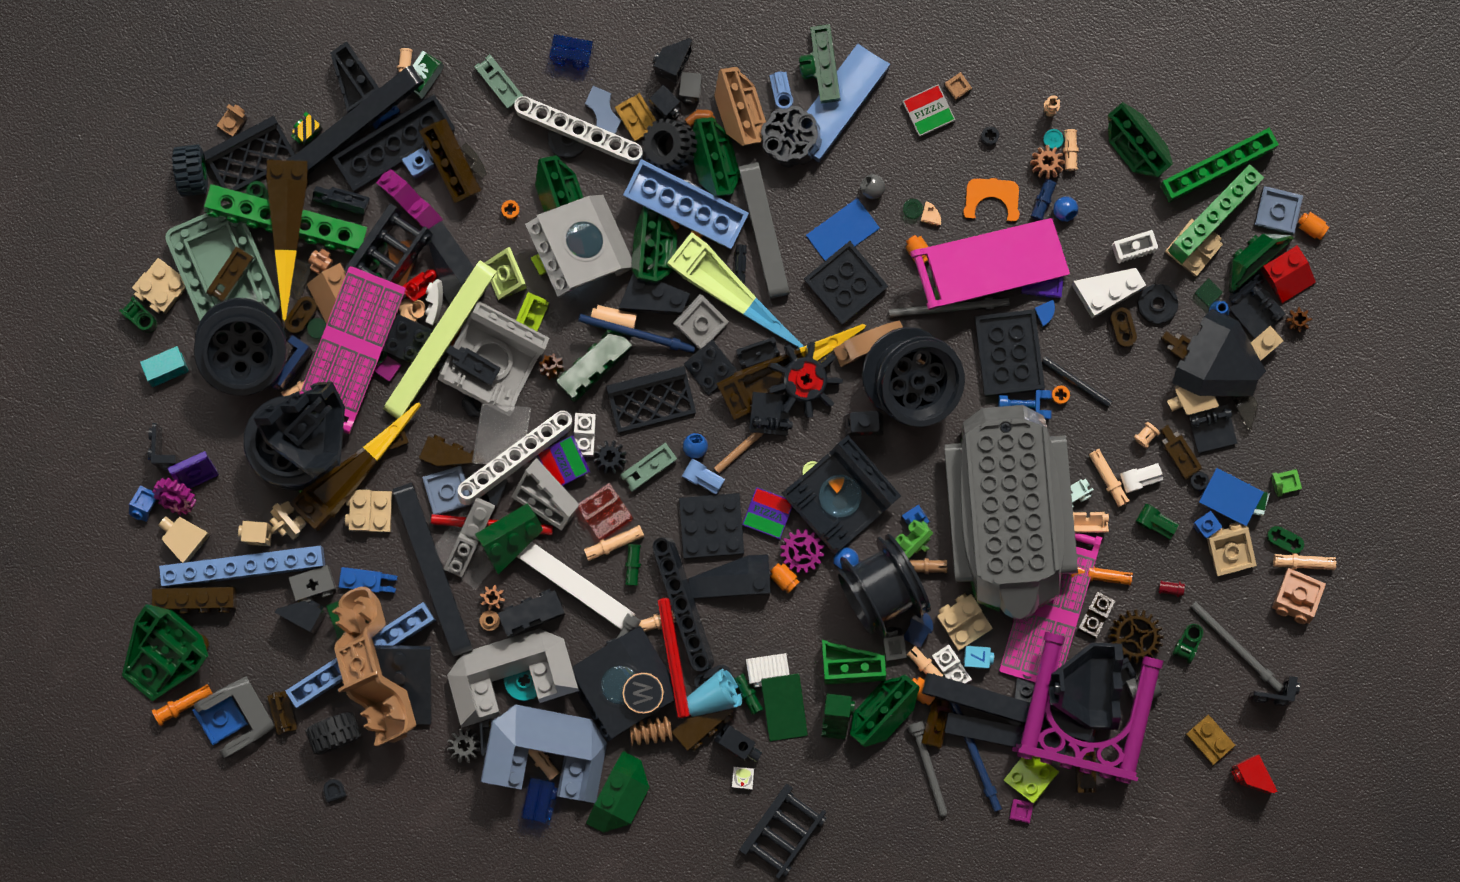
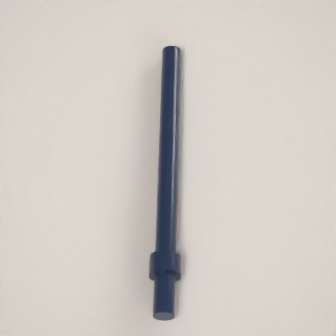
M580 314L578 322L665 345L671 350L678 351L679 349L693 353L695 345L680 342V339L672 337L669 339Z
M949 702L954 714L963 715L958 704ZM964 737L985 789L983 791L986 798H989L994 812L1001 810V805L996 796L997 790L995 785L992 786L973 738Z

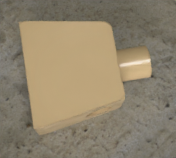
M1179 386L1175 387L1178 396L1167 401L1172 412L1183 407L1187 415L1219 406L1215 396H1198Z
M168 517L163 518L159 523V527L166 531L162 540L182 563L189 562L210 536L208 532L181 517L175 523Z

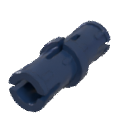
M1049 179L1044 180L1040 194L1036 197L1037 201L1031 214L1032 218L1039 221L1043 220L1048 205L1051 204L1052 193L1057 185L1056 182Z

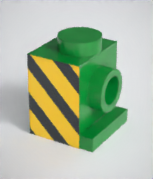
M305 112L303 114L305 119H300L294 125L291 137L298 144L302 142L307 146L322 130V127Z

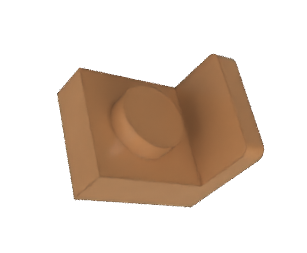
M228 104V110L217 124V127L233 137L239 132L247 117L244 115L245 111L236 104L234 107Z

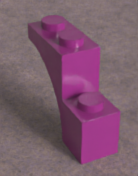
M389 169L376 182L422 228L425 226L429 229L443 220L431 205L423 200L393 170Z

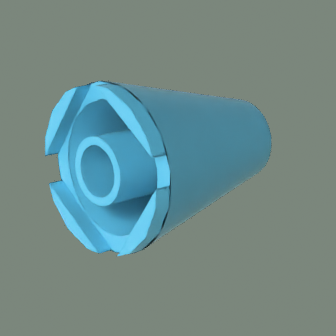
M721 669L687 697L689 713L692 717L736 708L742 704L741 693L737 695L735 690L738 688V685L727 670Z

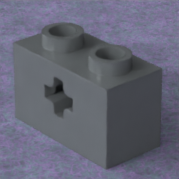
M328 565L289 577L297 602L306 601L309 603L310 600L314 601L313 597L321 595V598L333 595L332 591L337 590ZM311 581L319 584L315 586L316 590L308 587L311 585Z

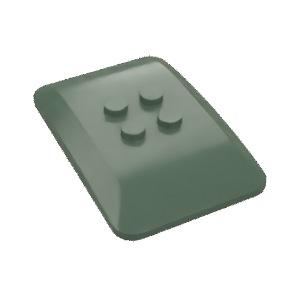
M230 203L222 207L224 209H229L232 207V205ZM205 213L169 229L166 233V242L199 320L202 319L210 308L219 303L217 298L208 296L206 291L236 246L253 256L254 259L228 299H253L263 303L274 313L280 308L279 298L251 232L246 225L247 223H232L227 221L225 217L219 216V218H214ZM220 284L217 289L223 292L225 287ZM237 322L234 325L237 330L246 326L243 322ZM218 333L217 338L226 335V333Z

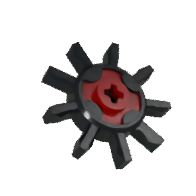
M808 342L806 354L803 358H797L791 345L784 346L785 353L790 360L785 368L777 363L768 364L769 369L782 374L781 384L771 386L767 389V392L777 393L784 390L789 396L781 411L788 413L795 401L803 402L805 417L811 418L813 417L811 401L817 398L824 405L832 407L834 402L824 393L827 384L838 385L843 383V379L827 377L825 367L831 364L836 357L829 355L820 363L813 359L815 342ZM802 376H805L807 383H803V380H801Z

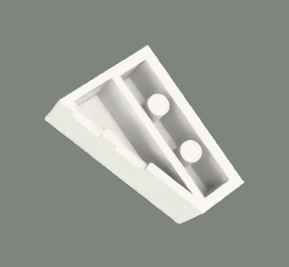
M1133 268L1073 281L1072 286L1093 319L1143 290L1146 284L1137 269Z

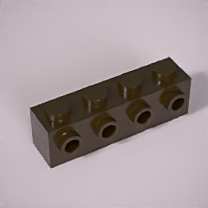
M446 119L435 122L419 131L454 203L467 199L481 191Z
M234 587L152 589V606L168 610H178L179 614H188L190 610H198V613H211V610L218 609L219 613H229L231 609H237V589Z

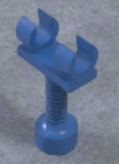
M1036 390L1035 400H1009L1008 396L999 395L998 407L1024 405L1028 408H1034L1045 419H1050V410H1040V399H1051L1052 391Z

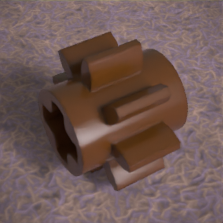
M1298 307L1296 313L1292 310L1289 312V315L1292 316L1286 319V322H1290L1291 325L1289 330L1295 328L1297 333H1300L1302 327L1306 330L1309 328L1306 323L1310 322L1312 318H1308V310L1303 312ZM1297 316H1299L1300 319H1303V321L1300 324H1298V321L1294 320Z
M554 353L552 356L544 355L543 361L539 362L541 375L546 374L548 380L555 377L559 378L560 372H564L562 358L557 359Z

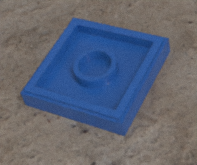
M232 696L207 710L199 712L195 709L192 710L212 745L217 744L248 725Z

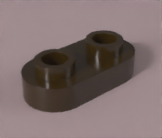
M304 296L297 301L285 319V326L289 332L293 334L301 333L317 311V304L313 298ZM306 304L311 305V308L308 311L304 310V306ZM294 321H299L298 327L292 326Z
M1124 307L1116 308L1110 318L1116 341L1122 347H1130L1137 339L1131 313ZM1122 315L1124 317V321H1118L1117 316ZM1124 334L1129 335L1130 339L1128 341L1123 340L1122 336Z

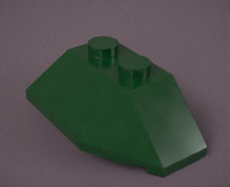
M1124 102L1108 114L1109 142L1134 173L1159 177L1173 165L1168 145L1143 114Z
M714 117L696 119L693 132L696 135L694 139L697 140V144H695L697 151L696 153L693 152V161L699 184L715 197L731 195L734 193V188L740 176L731 138L716 123Z
M557 155L538 160L535 187L544 212L584 198L576 174L565 163L560 161ZM584 223L574 224L568 229L567 234L582 231Z
M644 206L634 231L631 268L637 279L656 283L674 272L667 263L676 253L677 233L667 217Z
M1262 234L1260 237L1255 235L1247 242L1249 246L1244 251L1240 248L1232 255L1234 259L1230 263L1229 292L1232 294L1294 238L1291 235Z
M906 674L882 681L854 711L850 735L864 747L886 741L914 711L920 687Z
M625 751L622 752L600 792L586 824L605 833L632 823L650 788L640 759Z

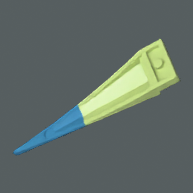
M691 232L668 261L667 265L680 274L683 279L798 348L804 347L737 278L710 246Z

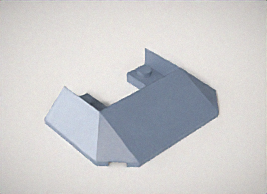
M513 705L507 712L495 718L491 723L481 782L522 789L528 751L531 749L564 756L557 792L558 797L595 803L607 742L592 719Z

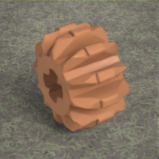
M1046 145L1045 151L1039 147L1038 153L1032 154V157L1036 160H1031L1030 165L1035 166L1032 169L1033 173L1040 171L1038 174L1039 178L1043 174H1045L1046 179L1050 178V174L1056 178L1057 172H1062L1063 168L1060 165H1064L1065 161L1060 160L1063 156L1062 153L1055 154L1057 151L1056 147L1052 151H1049V145ZM1045 159L1047 161H1052L1050 166L1048 164H1043Z

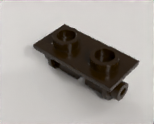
M286 690L268 695L277 734L296 730L297 725Z

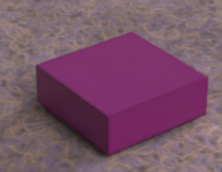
M387 356L375 368L374 372L391 382L400 369L401 364Z
M1013 799L1009 819L1030 823L1034 803Z

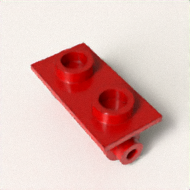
M429 269L425 273L421 272L404 284L403 287L406 288L404 294L413 303L424 296L428 285L436 279V271Z

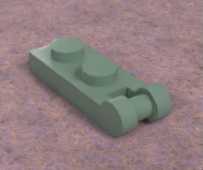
M489 54L485 57V61L481 64H476L474 68L505 107L510 109L514 106L517 98L523 95ZM491 66L493 70L487 73L485 70Z
M665 442L623 472L620 477L623 481L626 480L629 484L628 488L633 492L675 462L677 458ZM635 472L641 477L638 480H635L632 476Z

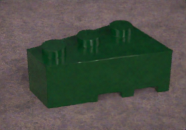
M826 695L821 737L846 740L849 716H853L855 701H851L852 696Z

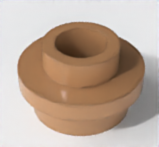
M488 610L481 615L480 624L485 630L492 631L499 626L500 618L495 611ZM487 617H493L494 621L492 624L486 623Z

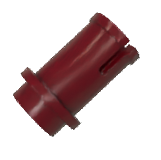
M1160 581L1159 594L1183 596L1185 584H1181V581L1178 583Z

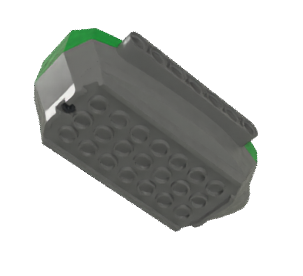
M1024 405L982 408L963 422L961 443L944 445L955 583L970 582L977 603L1000 612L1004 619L1012 623H1023L1034 617L1039 608L1059 597L1062 574L1078 573L1066 435L1049 436L1044 416Z

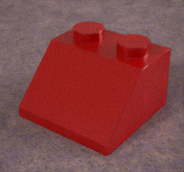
M1298 245L1261 268L1262 274L1281 303L1316 283L1309 262Z
M1254 755L1232 766L1233 771L1231 773L1236 783L1240 782L1243 786L1266 794L1278 792L1260 755Z

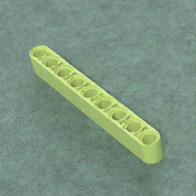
M481 260L477 263L386 402L383 410L397 419L406 413L470 315L477 301H479L496 275V270Z

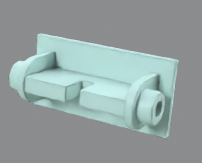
M1080 479L1071 485L1072 503L1077 500L1083 502L1091 497L1090 493L1094 489L1088 490L1087 487L1090 485L1086 479Z

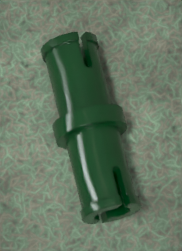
M628 544V560L625 562V567H627L625 585L638 586L639 568H641V563H639L641 545Z
M745 674L734 678L742 700L746 702L751 715L762 711L763 707L755 695L756 691L751 688Z

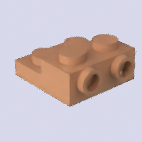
M1288 568L1272 608L1276 609V613L1281 616L1290 615L1295 617L1297 623L1310 624L1315 616L1326 584Z

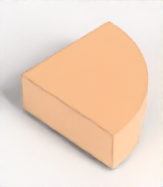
M926 201L921 222L940 226L941 217L938 210L933 204Z

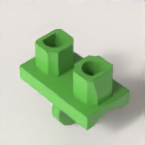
M913 520L908 527L911 533L907 537L904 534H899L895 539L908 559L914 553L917 554L921 549L925 552L929 550L926 544L931 540L929 537L933 532L925 521L920 523L917 520Z

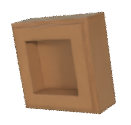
M961 72L944 83L955 101L972 90V87Z

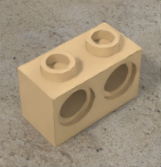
M243 521V524L239 525L238 537L246 545L271 546L272 533L270 530L272 526L264 522Z

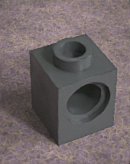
M682 72L679 99L683 100L684 103L694 104L695 101L699 102L702 74Z

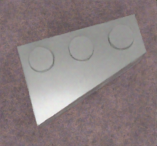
M537 458L526 469L512 495V498L525 505L528 503L533 512L560 530H563L579 507L577 501Z

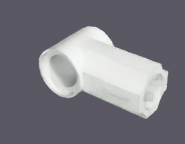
M1158 463L1120 474L1126 493L1142 489L1143 486L1163 480L1162 471Z

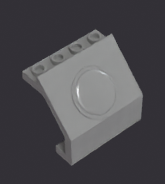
M477 301L453 347L458 350L461 346L468 348L501 369L490 386L457 367L452 362L454 358L448 355L439 372L438 380L496 409L498 412L510 416L517 398L540 354H543L549 338Z

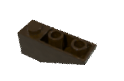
M434 435L433 438L428 436L419 456L421 461L438 468L485 464L482 454L471 450V453L463 450V446L454 442L452 445L444 443L446 439Z
M731 708L688 718L673 730L672 733L687 751L690 749L695 751L703 744L700 741L706 735L710 738L718 731L716 726L721 722L726 724L733 718L731 713L734 710Z

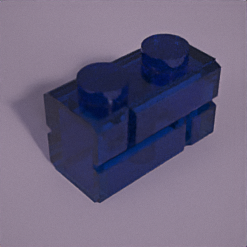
M554 34L549 57L550 61H553V64L558 66H565V63L571 64L573 68L584 70L585 67L589 68L594 43L593 41Z
M535 778L530 779L522 818L547 823V819H552L554 808L550 806L552 799L556 800L558 788L555 787L556 783Z

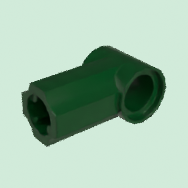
M1149 504L1144 505L1135 520L1142 527L1148 530L1152 529L1169 540L1179 524L1165 517L1158 509Z

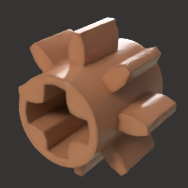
M321 249L320 252L315 250L308 260V263L311 264L310 269L317 274L329 269L333 263V260L330 259L331 254L324 249Z
M496 585L491 590L485 587L487 592L480 594L485 599L481 604L486 605L488 603L489 610H492L493 606L500 609V601L505 602V599L500 596L504 591L500 590L497 592ZM492 593H495V596L498 597V599L494 600L493 603H490V600L487 597L488 595L491 596Z

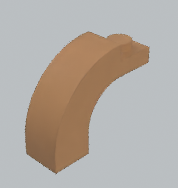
M895 321L868 330L833 348L840 366H846L866 356L870 348L880 337L894 329L903 328L901 322Z

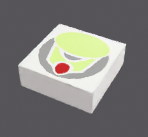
M734 767L732 787L752 789L754 769Z

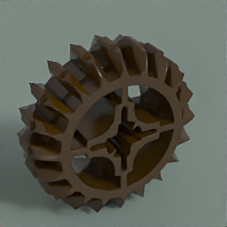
M1137 609L1133 611V616L1127 610V618L1122 614L1118 615L1121 622L1116 619L1113 620L1117 627H1110L1109 630L1115 632V634L1108 635L1109 639H1115V642L1111 643H1131L1134 645L1138 653L1129 652L1122 645L1123 658L1126 655L1129 662L1131 658H1134V664H1138V658L1142 662L1144 656L1153 658L1151 651L1158 654L1159 651L1155 646L1162 647L1163 644L1158 642L1157 639L1164 638L1163 635H1157V632L1161 631L1162 627L1155 628L1154 626L1159 621L1155 620L1152 623L1150 621L1153 618L1152 614L1145 618L1146 611L1144 610L1138 616ZM1134 620L1145 623L1149 629L1143 631L1138 629ZM1128 622L1129 634L1126 637L1120 638L1121 628ZM1133 631L1140 635L1145 633V635L1138 639V642L1132 639L1126 640L1134 635ZM1152 635L1151 645L1144 652L1143 639Z

